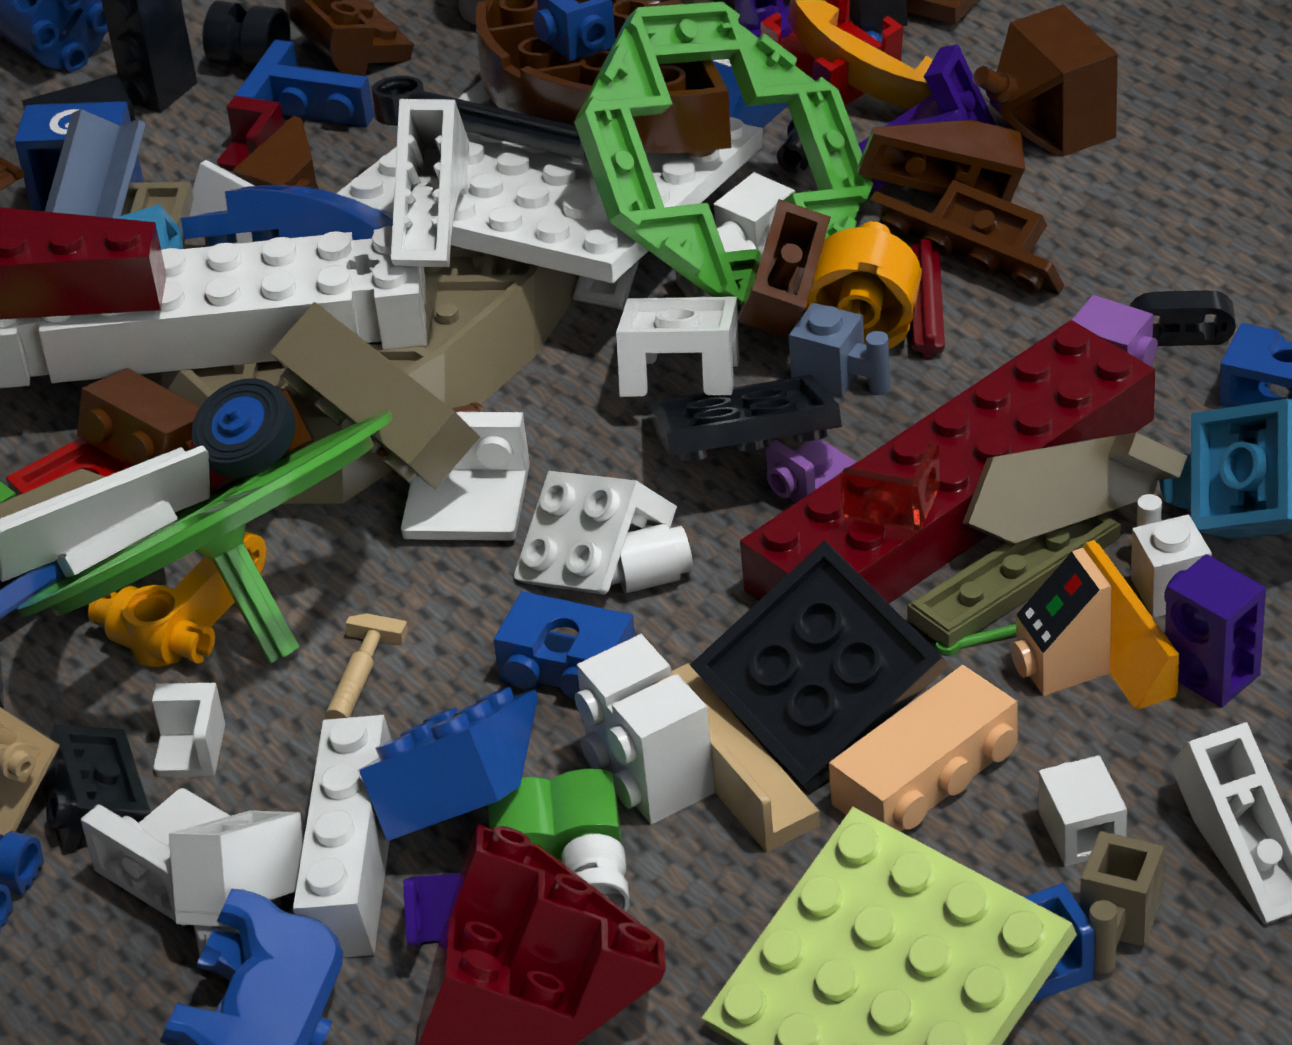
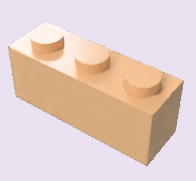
M961 665L829 762L831 805L845 815L848 814L852 807H855L900 832L904 829L916 827L931 808L947 796L961 793L968 786L971 779L992 762L1003 761L1011 754L1016 744H1018L1017 700L966 666Z

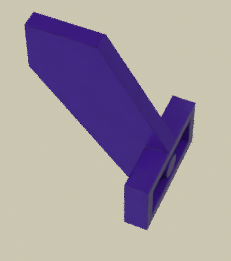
M955 44L941 47L924 75L932 95L886 125L896 126L974 120L995 126L996 123L979 87L973 82V74L959 45ZM869 137L859 143L862 154ZM872 179L873 186L871 191L880 189L888 182Z

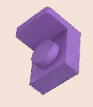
M776 439L766 448V476L768 485L781 498H790L796 503L857 463L822 439L808 441L795 451Z

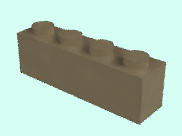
M316 302L311 304L270 352L286 368L280 375V378L305 399L312 391L316 393L319 398L314 405L338 426L346 418L354 424L379 412L390 410L394 419L370 436L374 447L369 451L375 454L380 447H383L389 452L383 461L409 483L417 475L433 489H436L480 438L453 409Z

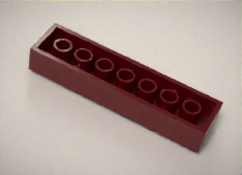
M1068 321L741 539L740 548L744 591L759 601L826 540L890 604L988 536L962 524L987 458L1090 439L1136 433L1154 420L1155 369L1075 321Z

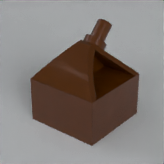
M1064 4L1010 22L997 72L986 66H981L973 75L974 84L986 91L992 107L1017 131H1021V134L1027 139L1059 157H1064L1116 138L1118 54Z

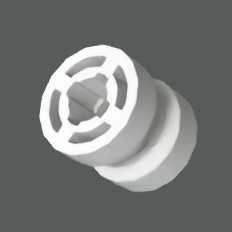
M602 834L583 835L573 839L565 846L561 854L562 863L627 912L630 902L628 882L624 878L626 873L625 851L621 843L611 836Z

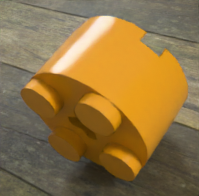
M870 221L862 224L860 227L836 232L824 240L804 312L813 302L863 315L864 344L866 345V336L870 332L882 331L888 335L889 349L905 339L914 318L922 275L918 258L904 241L891 234L889 228L879 222Z

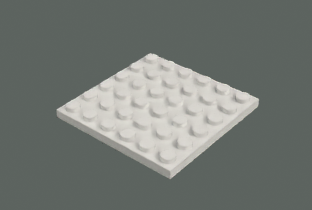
M482 80L458 98L498 108L487 94ZM730 117L731 148L715 150L713 154L705 157H692L686 153H645L664 207L702 203L763 147V128L746 125L741 120ZM466 132L470 142L467 194L458 195L452 227L451 245L609 283H614L648 252L646 248L609 222L594 177L586 169L581 159ZM397 146L336 194L355 199L393 219Z

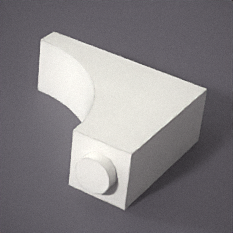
M399 99L391 261L393 266L449 267L455 207L458 195L467 194L470 144L455 100Z

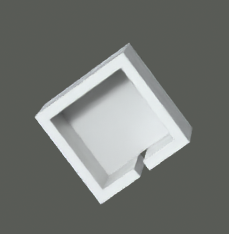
M642 634L577 664L580 691L575 694V703L584 720L586 734L580 740L582 751L593 769L613 771L616 794L625 807L630 809L635 806L652 825L715 793L707 706L678 674L670 676L671 666Z

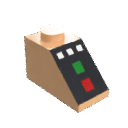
M1083 548L1072 551L1016 614V642L1011 643L1013 663L1023 678L1031 677L1043 696L1110 674L1111 585Z

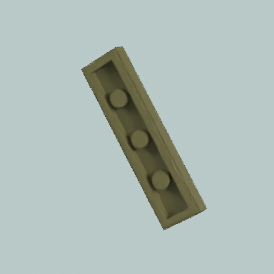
M1103 513L1016 544L1004 543L907 605V621L933 640H938L945 647L950 648L962 638L977 633L1031 598L1072 551L1083 548L1086 542L1095 540L1103 550L1120 539L1121 524Z

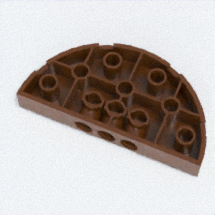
M537 0L478 1L475 21L480 73L483 86L490 99L501 109L575 126L574 121L611 48L569 61L539 38L534 26V13L538 11ZM575 0V1H577L578 3H583V2L590 1V0ZM611 0L613 2L615 40L627 17L638 7L682 4L681 1ZM713 61L659 64L672 105L662 114L633 116L645 153H686L692 157H705L713 154L715 150L731 148L729 91Z

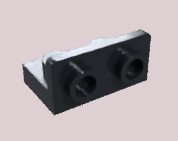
M67 725L53 726L49 739L60 746L39 786H43L47 800L46 818L48 826L55 828L62 852L76 851L83 832L81 818L98 804L121 818L129 816L138 823L151 813L125 729Z

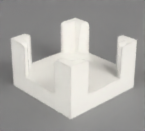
M737 297L628 298L616 332L620 397L645 396L647 394V364H652L656 361L657 353H702L704 393L706 395H732L734 385L733 367H738Z

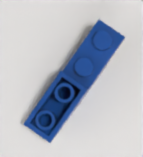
M288 185L248 186L225 191L227 210L181 218L184 239L204 237L206 247L215 246L220 243H237L236 233L251 232L253 242L266 241L277 237L298 238L318 236L329 232H352L353 240L372 238L374 230L393 226V219L355 199L325 190Z

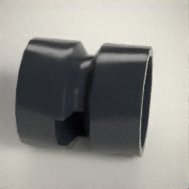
M216 0L208 9L203 24V50L206 58L211 63L240 66L243 61L247 67L255 68L274 40L290 42L291 39L290 20L284 8L259 5L249 8L243 3Z

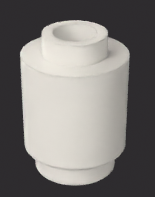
M664 523L628 532L611 585L620 583L623 592L626 594L679 581L681 574L693 571L691 549L684 528L682 526L669 528Z

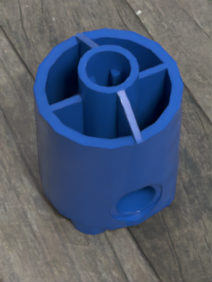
M0 0V36L41 64L56 70L66 69L74 72L84 67L89 57L100 47L108 31L101 0Z

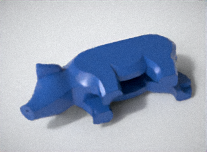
M231 889L216 922L231 926L239 930V933L212 930L196 964V967L214 971L230 981L225 996L219 1003L216 1012L177 1002L160 1042L166 1045H323L333 1021L322 1017L321 1014L343 962V951L337 936L327 925L317 919L281 911L269 899L257 893L243 889Z

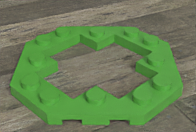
M724 2L638 7L625 20L574 121L609 222L711 297H737V310H740L758 248L725 252L708 203L664 207L633 120V116L662 114L672 105L659 64L729 59L745 106L787 103L818 191L792 193L783 201L830 216L831 219L825 239L841 230L855 228L857 221L854 219L860 205L869 196L873 186L872 179L857 175V167L861 160L862 152L839 90L823 77L814 81L795 66L797 58L765 33L759 38L739 24L738 18L740 14Z

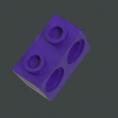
M1208 554L1201 557L1187 570L1177 572L1167 584L1164 592V601L1166 602L1164 634L1179 653L1178 683L1222 708L1261 675L1266 587Z

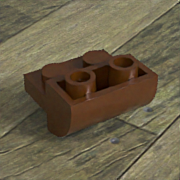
M285 0L286 12L292 25L343 74L365 76L368 63L406 62L411 60L414 44L398 29L395 23L389 21L375 8L374 3L369 0Z

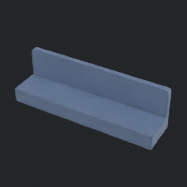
M82 109L73 112L45 212L107 218L121 216L142 140L145 122L137 119L119 126Z

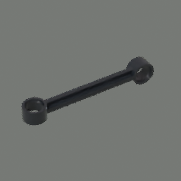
M412 76L387 77L372 85L375 120L381 124L398 126L399 99L455 100L466 132L582 160L586 169L592 174L578 131L574 125L427 92L423 89V82Z

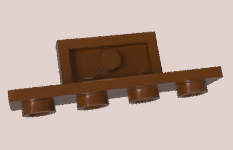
M955 180L952 181L933 213L879 192H875L870 199L872 206L880 217L879 223L887 226L891 234L896 237L906 238L909 233L921 239H928L931 241L932 247L939 249L940 255L950 256L952 251L963 255L978 270L987 274H994L996 269L1011 275L1018 285L1031 292L1038 293L1041 288H1044L1059 295L1064 287V283L1053 263L1031 254L1032 249L1047 226L1043 216L1039 213Z

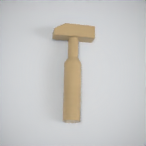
M368 613L348 617L346 621L347 636L364 640L359 651L352 654L325 713L326 720L351 717L374 665L372 656L378 643L402 645L407 635V621Z

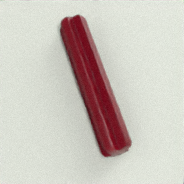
M921 239L919 245L910 246L918 258L922 271L914 318L911 323L912 349L921 352V358L931 359L933 354L942 353L945 349L940 252L938 248L932 247L930 240Z

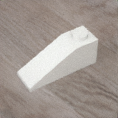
M1245 722L1189 741L1170 763V767L1194 823L1264 925L1291 916L1292 823L1248 723Z

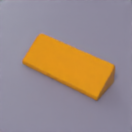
M1095 540L1086 542L1083 549L1111 585L1110 675L1131 705L1136 709H1142L1175 698L1176 694H1178L1179 653L1099 543H1096Z

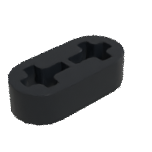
M1219 291L1148 292L1136 297L1130 304V307L1152 313L1153 316H1160L1158 323L1153 324V338L1157 340L1158 346L1220 345L1232 337L1236 328L1233 302L1227 295ZM1205 315H1215L1214 322H1204Z

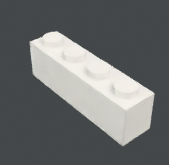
M384 715L323 720L293 910L295 915L314 918L327 925L339 940L343 951V958L372 956L375 954L390 840L387 841L359 769L379 758L375 749L377 746L392 740Z

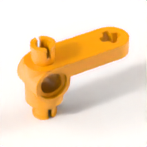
M245 531L243 543L261 575L267 556L266 543L261 536ZM205 556L174 589L163 585H149L142 588L127 586L118 593L113 592L104 596L106 598L102 597L89 603L88 617L91 622L105 626V633L109 640L130 648L134 659L142 665L161 667L176 664L182 657L200 664L205 661L203 655L208 657L214 647L215 632L211 627L235 601L212 559Z

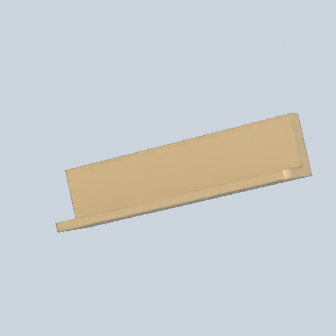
M687 663L672 670L670 676L678 674L707 706L716 795L764 851H771L819 827L820 814L818 808L717 694L693 670L690 664Z

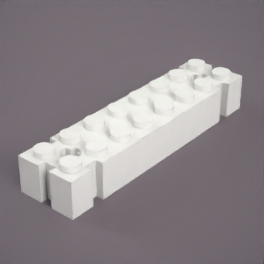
M392 226L374 230L372 238L353 240L352 232H329L318 236L298 238L277 237L268 241L239 244L220 243L215 246L189 249H163L161 251L167 277L161 310L1 319L0 388L29 386L30 377L50 375L51 383L106 378L127 368L138 374L278 361L270 354L271 350L313 302H316L365 342L381 341L383 350L426 346L424 267L393 266L391 261Z

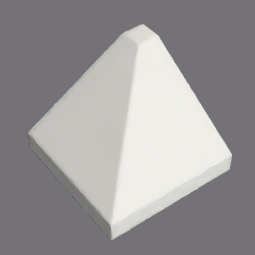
M637 261L614 283L579 276L572 299L574 301L623 310L639 262Z

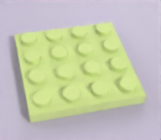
M852 807L702 1016V1019L708 1028L737 1045H1002L1077 934L1073 924L1066 919Z

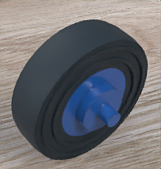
M256 378L236 380L216 390L201 405L192 425L193 444L195 448L199 446L206 448L209 452V468L216 473L228 478L254 476L273 466L288 450L295 434V415L286 397L271 383Z

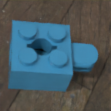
M1287 398L1191 413V452L1182 453L1187 456L1180 478L1159 480L1161 493L1166 502L1176 507L1191 510V519L1199 532L1229 539H1246L1292 533V399Z

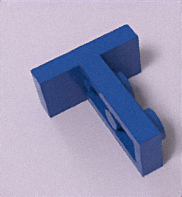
M274 40L235 94L236 96L278 102L281 104L282 115L296 116L304 119L366 128L374 118L368 77L297 67L293 42Z

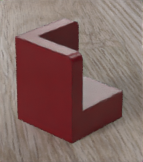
M234 96L227 105L233 140L218 158L217 164L219 167L233 172L232 170L284 124L280 103Z

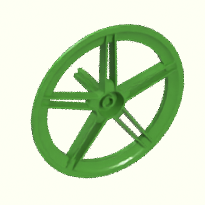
M385 410L345 427L284 457L267 470L257 475L246 477L211 495L209 499L176 514L178 519L84 571L74 576L60 579L34 595L17 608L20 616L26 617L49 607L52 608L55 616L66 614L111 594L195 551L212 559L268 664L289 655L300 646L243 543L246 523L307 490L367 453L374 447L370 436L394 419L390 410Z

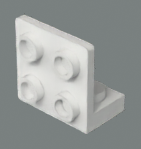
M456 412L480 438L436 489H433L417 475L411 481L401 525L402 537L404 539L514 540L517 535L530 466L523 412Z
M548 471L514 573V578L522 583L605 595L609 591L628 530L636 531L644 529L646 525L656 526L664 523L670 528L677 506L636 480Z
M181 788L139 823L129 816L121 818L100 804L82 817L81 823L94 870L176 921L169 833L230 815L187 789Z

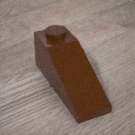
M974 120L873 127L857 167V175L941 195L945 194L952 181L955 180L1011 202L1025 170L1021 131Z

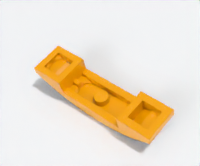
M790 0L788 24L797 39L815 59L823 57L832 63L838 58H843L849 62V85L876 99L909 110L932 95L924 78L926 71L933 61L932 58L925 56L918 67L914 69L838 28L839 9L824 0Z

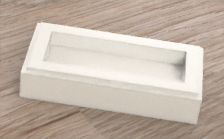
M162 500L61 553L56 560L65 577L74 576L178 518L169 501L165 502Z

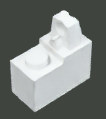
M246 811L169 833L176 924L194 925L200 956L212 930L239 933V930L231 926L216 922L231 889H243L257 893L269 899L277 907L281 905V896L296 892L303 849L300 812Z

